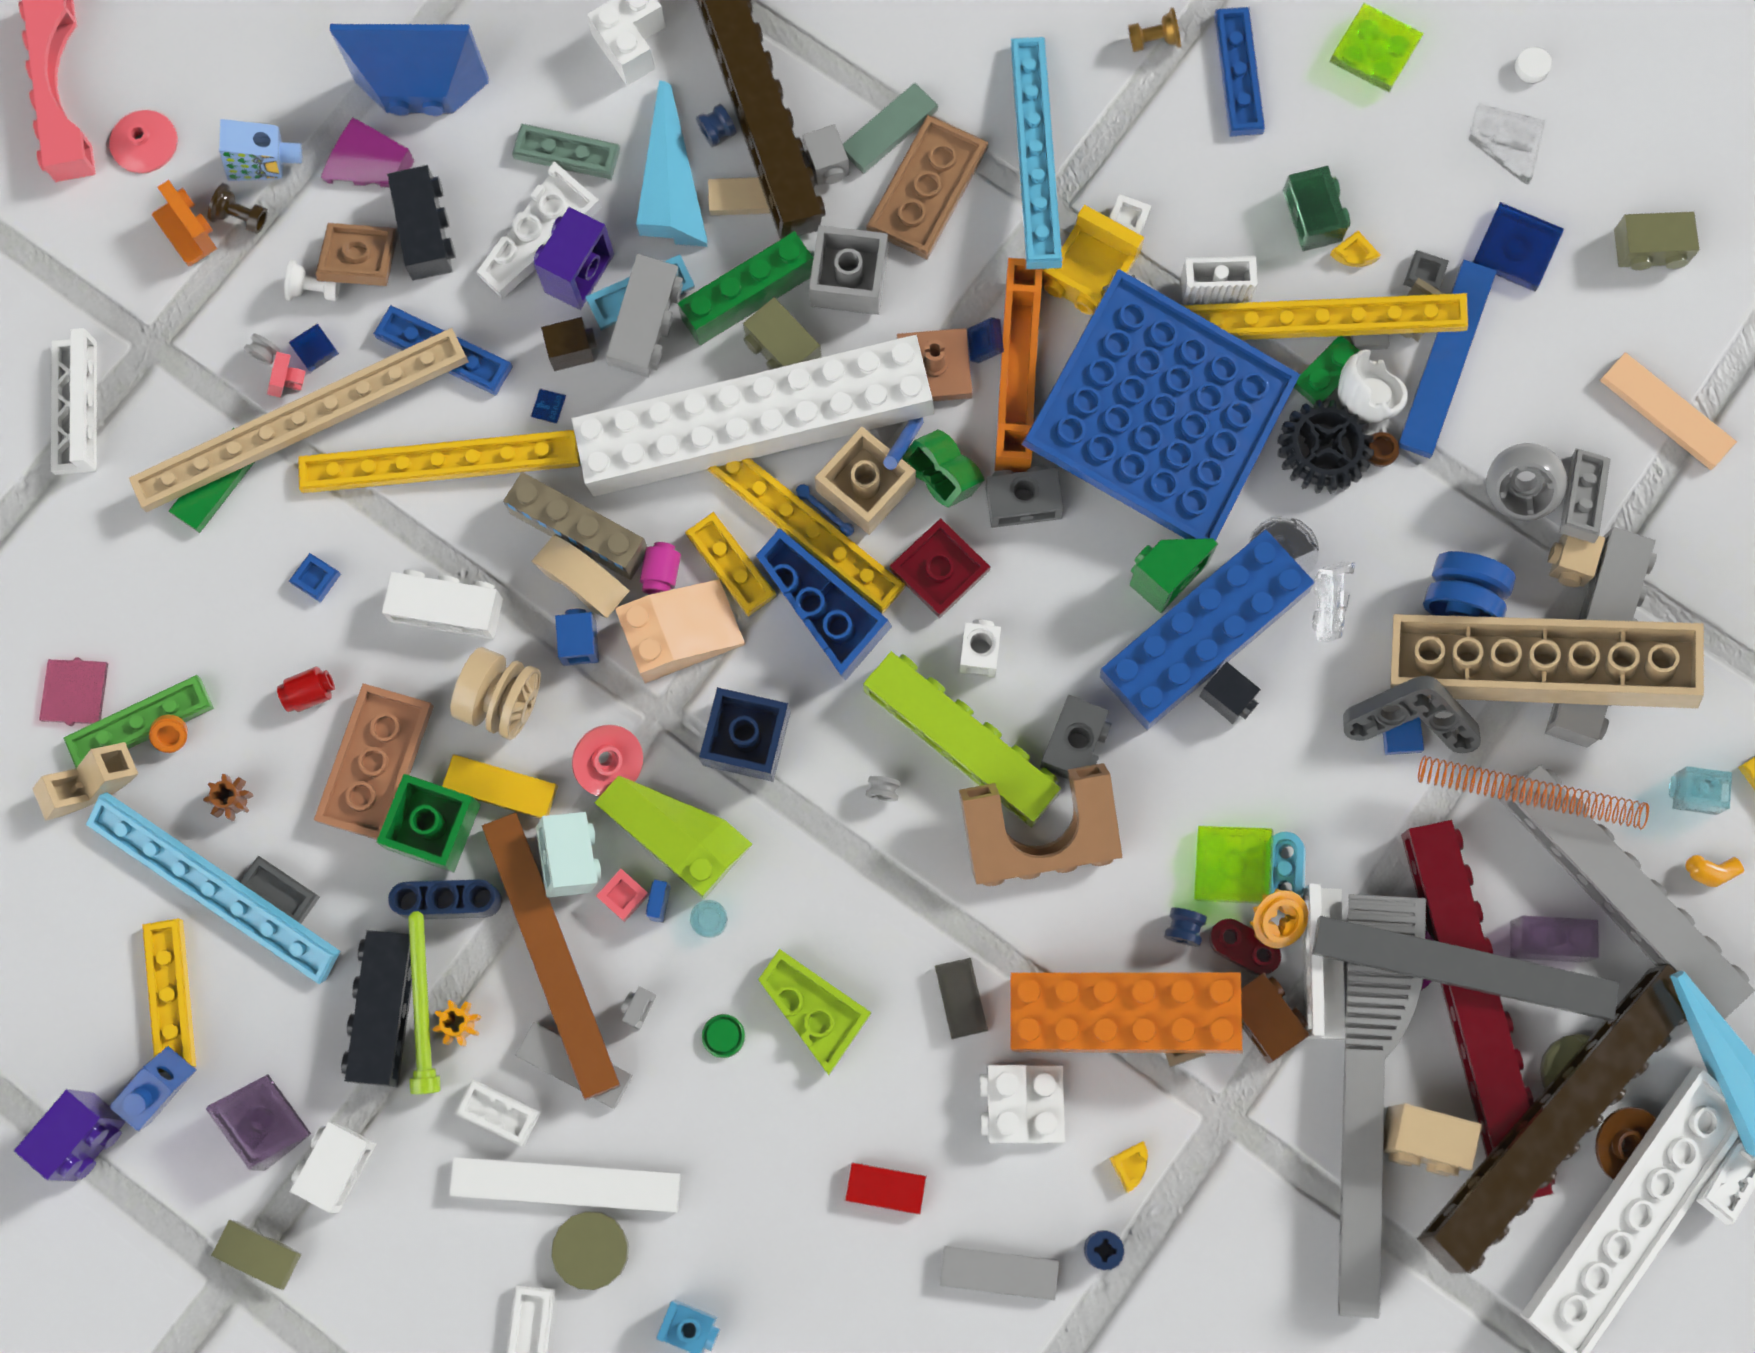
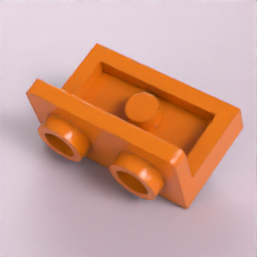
M169 180L159 185L157 188L168 203L154 211L152 217L187 266H192L217 250V247L208 236L213 229L201 213L194 216L190 208L195 206L184 188L177 191Z

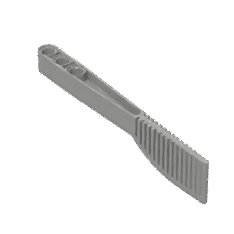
M1349 894L1348 922L1425 939L1426 898ZM1348 962L1345 1010L1338 1314L1341 1316L1379 1318L1385 1059L1399 1043L1414 1015L1423 979Z

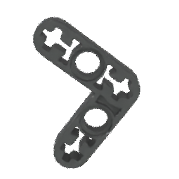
M1419 676L1348 708L1343 714L1344 733L1348 738L1356 741L1373 738L1420 717L1453 752H1473L1481 743L1478 723L1438 680L1430 676ZM1389 705H1396L1401 708L1395 712L1382 710ZM1440 712H1450L1453 714L1448 718L1435 717Z

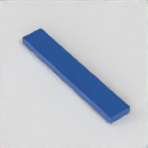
M1467 260L1462 261L1451 294L1467 293L1468 329L1467 331L1436 333L1398 441L1399 448L1429 459L1432 457L1493 284L1496 270Z

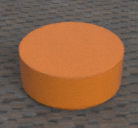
M162 715L153 721L150 727L149 739L151 744L161 752H176L185 745L188 729L185 722L178 716Z

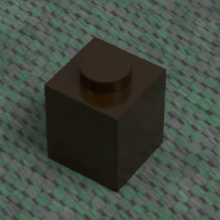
M582 317L541 327L548 358L554 372L594 362L592 349L598 348L592 327L586 329Z

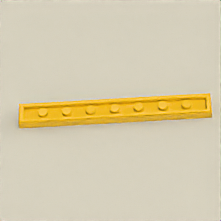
M1467 293L1182 305L1241 340L1467 331L1468 329Z
M574 430L298 456L299 490L302 493L580 467V457Z
M751 458L742 459L739 462H729L719 467L715 465L706 469L778 529L780 528L882 614L906 588V584Z

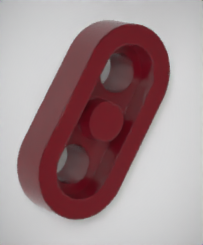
M1223 919L1216 923L1210 931L1209 942L1214 952L1254 975L1260 976L1262 973L1268 975L1275 971L1281 962L1280 948H1271L1264 945L1254 936V929L1235 919ZM1225 931H1232L1235 934V943L1229 944L1224 940L1223 934ZM1259 949H1264L1268 952L1269 959L1267 962L1258 960L1256 953Z

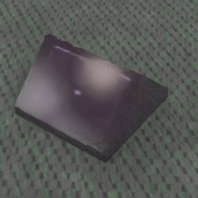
M269 1074L208 1105L206 1108L247 1168L253 1171H266L311 1134Z

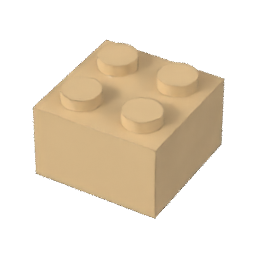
M861 426L814 478L816 491L870 535L915 486L916 470L902 459L895 469H887L883 461L890 449Z
M1406 1103L1388 1106L1383 1128V1153L1389 1154L1388 1161L1410 1167L1411 1165L1420 1166V1163L1427 1164V1172L1449 1177V1175L1458 1176L1459 1171H1472L1482 1124Z

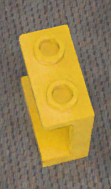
M1084 204L1077 215L1076 225L1061 247L1062 268L1044 269L1042 272V286L1050 295L1057 298L1063 297L1074 303V306L1079 311L1089 315L1093 314L1103 297L1101 293L1102 288L1110 284L1118 269L1128 274L1141 253L1145 237Z

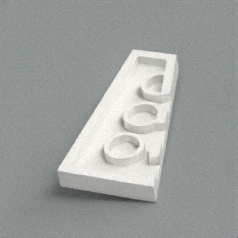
M555 162L549 168V176L542 186L538 184L532 192V200L523 213L519 211L512 221L514 226L507 236L500 238L477 271L480 278L502 298L506 297L535 270L534 256L537 249L542 244L545 245L552 235L551 229L555 220L559 216H563L568 207L591 218L602 209L600 201Z

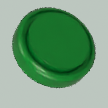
M727 1014L716 1015L705 1024L702 1031V1042L706 1050L713 1056L728 1058L737 1054L743 1047L745 1031L740 1021L735 1017Z

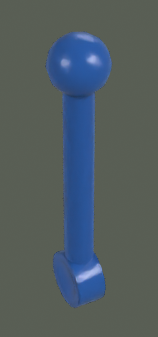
M801 484L796 488L797 497L802 500L807 499L834 522L845 536L853 534L854 526L850 523H844L810 494V489L807 485Z

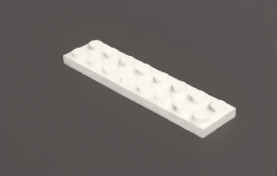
M1692 1067L1520 1314L1522 1318L1563 1353L1591 1352L1739 1136L1719 1083L1704 1069Z

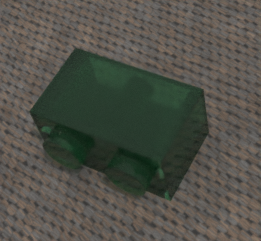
M1328 165L1288 175L1283 193L1302 252L1342 242L1350 227V215L1347 208H1342L1339 182L1336 177L1331 176Z

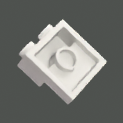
M988 1065L987 1074H980V1097H987L988 1112H981V1136H988V1144L1065 1143L1063 1066Z

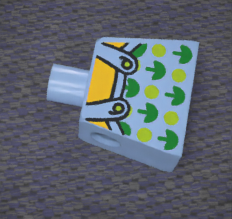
M220 119L219 152L228 181L280 179L283 176V163L302 164V143L282 142L279 127L269 124Z

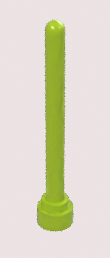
M414 911L409 915V936L417 1069L413 1070V1077L409 1078L410 1094H429L440 1092L441 1085L440 1075H436V1068H432L424 916L421 912Z

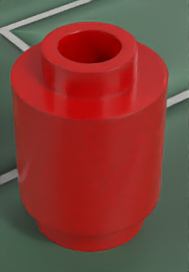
M318 666L286 678L283 684L277 686L278 697L287 712L294 710L301 712L328 701L332 698L331 691L335 690L330 673L327 670L322 671Z

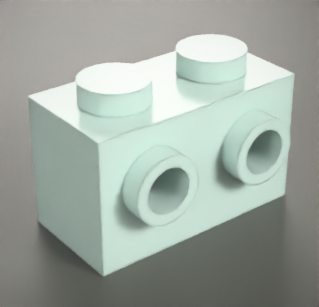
M586 812L542 816L536 826L547 898L590 893L601 878V867L598 858H593L591 845L595 844V831L593 824L587 822Z

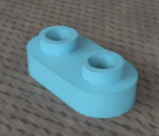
M1277 833L1268 842L1265 891L1267 895L1274 893L1275 888L1280 889V886L1284 883H1290L1292 891L1301 898L1304 895L1306 848L1302 840L1294 833ZM1292 847L1294 849L1293 855L1290 858H1283L1281 856L1283 848Z

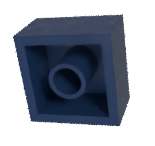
M717 687L699 755L702 765L774 782L791 714L789 704Z

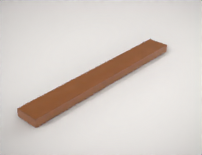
M512 813L482 825L584 1100L586 1101L620 1087L621 1085L551 901L546 896L543 880L517 813Z

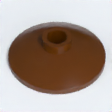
M1624 1107L1612 1112L1601 1124L1596 1136L1595 1153L1602 1171L1612 1180L1619 1174L1655 1122L1656 1118L1649 1112L1636 1107ZM1625 1139V1144L1621 1148L1622 1141Z

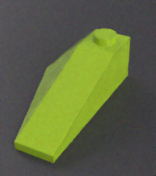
M618 776L594 802L703 899L709 895L753 845L726 820L622 776Z

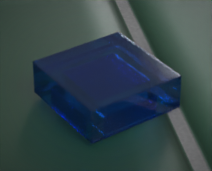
M991 317L967 329L970 361L981 363L1004 352L1000 319Z
M318 323L288 342L310 373L339 354Z

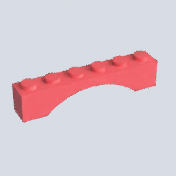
M19 1V11L26 26V30L22 31V38L26 49L29 51L30 59L26 60V70L33 84V90L29 91V97L33 108L36 110L37 120H33V129L37 139L40 141L41 149L37 150L36 153L38 164L42 171L46 170L55 182L96 175L92 144L83 132L67 118L58 93L60 58L67 40L77 26L74 1Z

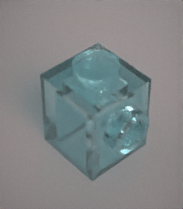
M1689 766L1676 772L1670 779L1668 789L1669 797L1673 798L1672 809L1718 815L1730 809L1732 772Z

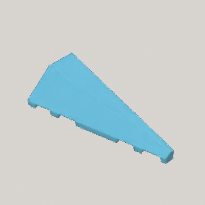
M659 81L636 221L639 236L673 238L674 243L677 245L707 247V237L672 87L664 81Z
M1680 970L1670 975V978L1707 1072L1720 1085L1746 1153L1755 1157V1056L1685 971Z

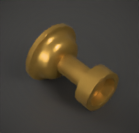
M1171 7L1170 11L1162 17L1160 25L1141 29L1138 23L1128 25L1133 52L1143 50L1145 42L1164 38L1167 44L1176 45L1177 48H1181L1180 32L1174 7Z

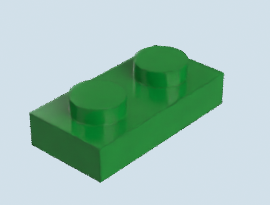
M1338 336L1299 376L1294 389L1313 405L1319 399L1324 403L1338 389L1341 371L1349 357L1360 350L1345 337Z

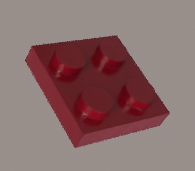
M941 518L890 565V571L906 584L939 619L991 569V566Z

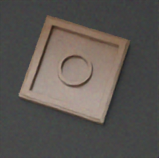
M327 223L316 269L317 281L387 286L398 238L397 228Z

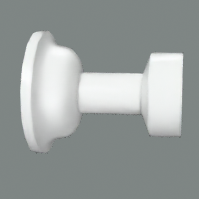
M291 259L285 277V299L291 301L293 297L300 296L304 289L324 292L325 300L337 301L341 283L317 281V277L306 276L304 268L297 265L296 260Z

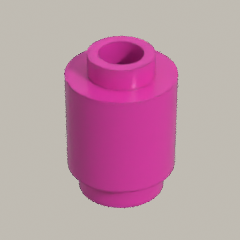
M655 542L654 546L646 548L640 577L644 593L651 595L675 588L681 554L675 551L674 545L666 542Z

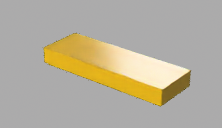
M714 512L685 531L687 538L748 617L777 597L776 592Z
M455 754L452 756L442 787L472 796L477 801L539 819L542 816H549L558 789L557 784Z

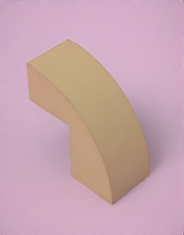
M556 535L551 537L531 561L551 580L564 585L592 612L605 618L609 617L629 593V590L598 563Z
M123 742L91 749L76 769L41 776L32 789L45 821L93 805L96 803L99 795L103 793L114 794L130 783L138 775V771L126 743Z

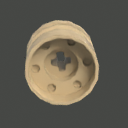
M479 647L470 655L458 677L451 700V716L475 727L480 725L486 718V729L488 732L493 734L499 732L503 738L512 740L520 733L534 708L541 681V672L538 668L532 666L524 668L522 662L517 660L511 662L506 668V658L502 654Z

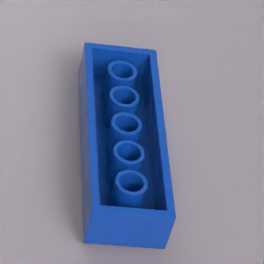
M1265 529L1103 666L1099 677L1148 731L1215 674L1226 661L1229 662L1310 593L1315 582Z

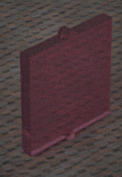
M75 657L74 660L48 659L39 720L41 722L65 723L70 727L75 723L93 724L101 720L109 663L83 661L79 657Z

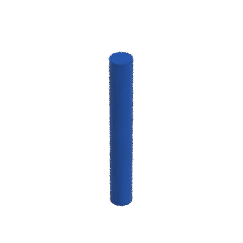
M922 417L907 422L883 461L887 469L893 470L897 467L924 423Z

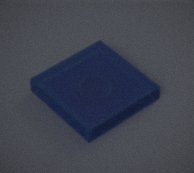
M1500 202L1472 262L1496 270L1497 276L1536 292L1564 228Z

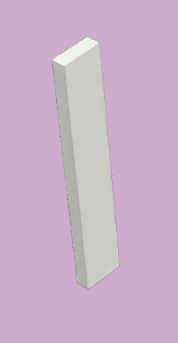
M454 1157L449 1196L678 1212L681 1174Z

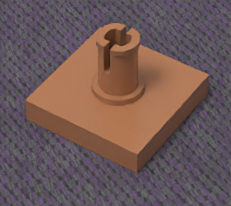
M966 328L897 334V339L917 335L933 401L972 398Z

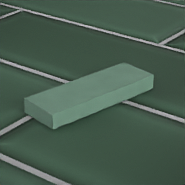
M913 83L843 143L848 159L865 174L923 124L927 115L932 116L937 112L938 104L916 83Z
M521 123L512 154L514 159L549 167L555 162L563 170L612 180L620 154V146L611 142Z

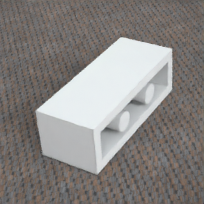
M406 569L403 571V574L391 572L382 614L392 623L494 639L503 598L497 589H494L495 586L487 582L474 581L473 585L459 583V579L451 576L439 575L438 579L426 578L425 574L419 571Z

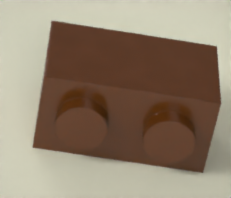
M1262 973L1241 989L1242 1029L1268 1064L1310 1036L1305 1029L1309 1026L1305 1017L1296 1007L1290 1009L1282 998L1286 995L1284 989L1273 976L1268 979L1265 973Z

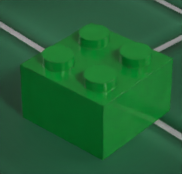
M403 774L376 843L386 850L454 873L481 804L472 796Z

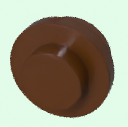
M1373 433L1370 436H1374V441L1369 443L1368 447L1374 450V455L1371 459H1368V462L1377 467L1391 465L1399 455L1397 440L1389 433Z

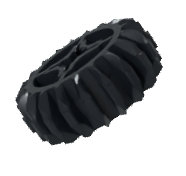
M1321 399L1315 401L1313 408L1307 403L1303 404L1300 412L1293 411L1289 416L1290 421L1283 423L1281 427L1283 434H1280L1277 438V444L1282 446L1279 448L1277 456L1286 459L1281 465L1282 470L1293 469L1290 480L1295 481L1299 477L1303 479L1301 484L1302 490L1306 489L1310 483L1314 484L1316 494L1321 493L1324 486L1332 494L1336 492L1338 485L1345 491L1350 487L1351 481L1359 482L1362 478L1361 472H1367L1370 467L1368 459H1371L1374 455V450L1368 447L1369 443H1373L1374 436L1365 435L1369 429V423L1358 424V414L1349 415L1347 413L1348 408L1345 405L1341 410L1337 409L1335 399L1331 400L1327 407H1324ZM1320 424L1329 425L1334 428L1326 429L1320 426ZM1299 433L1305 438L1304 443L1310 451L1306 458L1299 448ZM1344 436L1350 442L1352 459L1346 455L1347 451L1342 446L1341 440ZM1334 440L1333 444L1331 445V448L1327 447L1325 449H1322L1319 453H1317L1320 446L1323 447L1326 444L1328 445L1331 441ZM1324 464L1329 466L1331 469H1322L1316 466Z

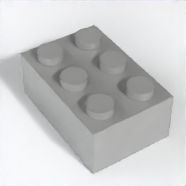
M637 253L606 354L608 365L649 377L651 369L658 370L663 353V346L658 344L661 336L668 337L673 320V312L669 311L671 302L678 303L683 287V278L679 277L678 266Z

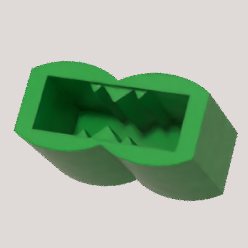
M935 430L915 439L902 457L907 464L916 470V478L926 483L931 495L940 504L948 508L971 497L985 481L978 466L968 457L961 455L955 441L941 430Z

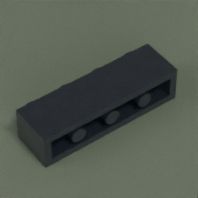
M366 930L365 939H361L358 947V960L362 964L360 976L355 977L352 987V996L356 999L354 1014L349 1015L347 1022V1035L351 1036L349 1051H345L342 1057L341 1072L345 1074V1082L398 1087L412 991L410 936L404 933Z

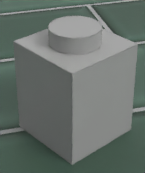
M835 124L802 135L804 152L813 171L817 186L824 183L835 184L849 175V160Z

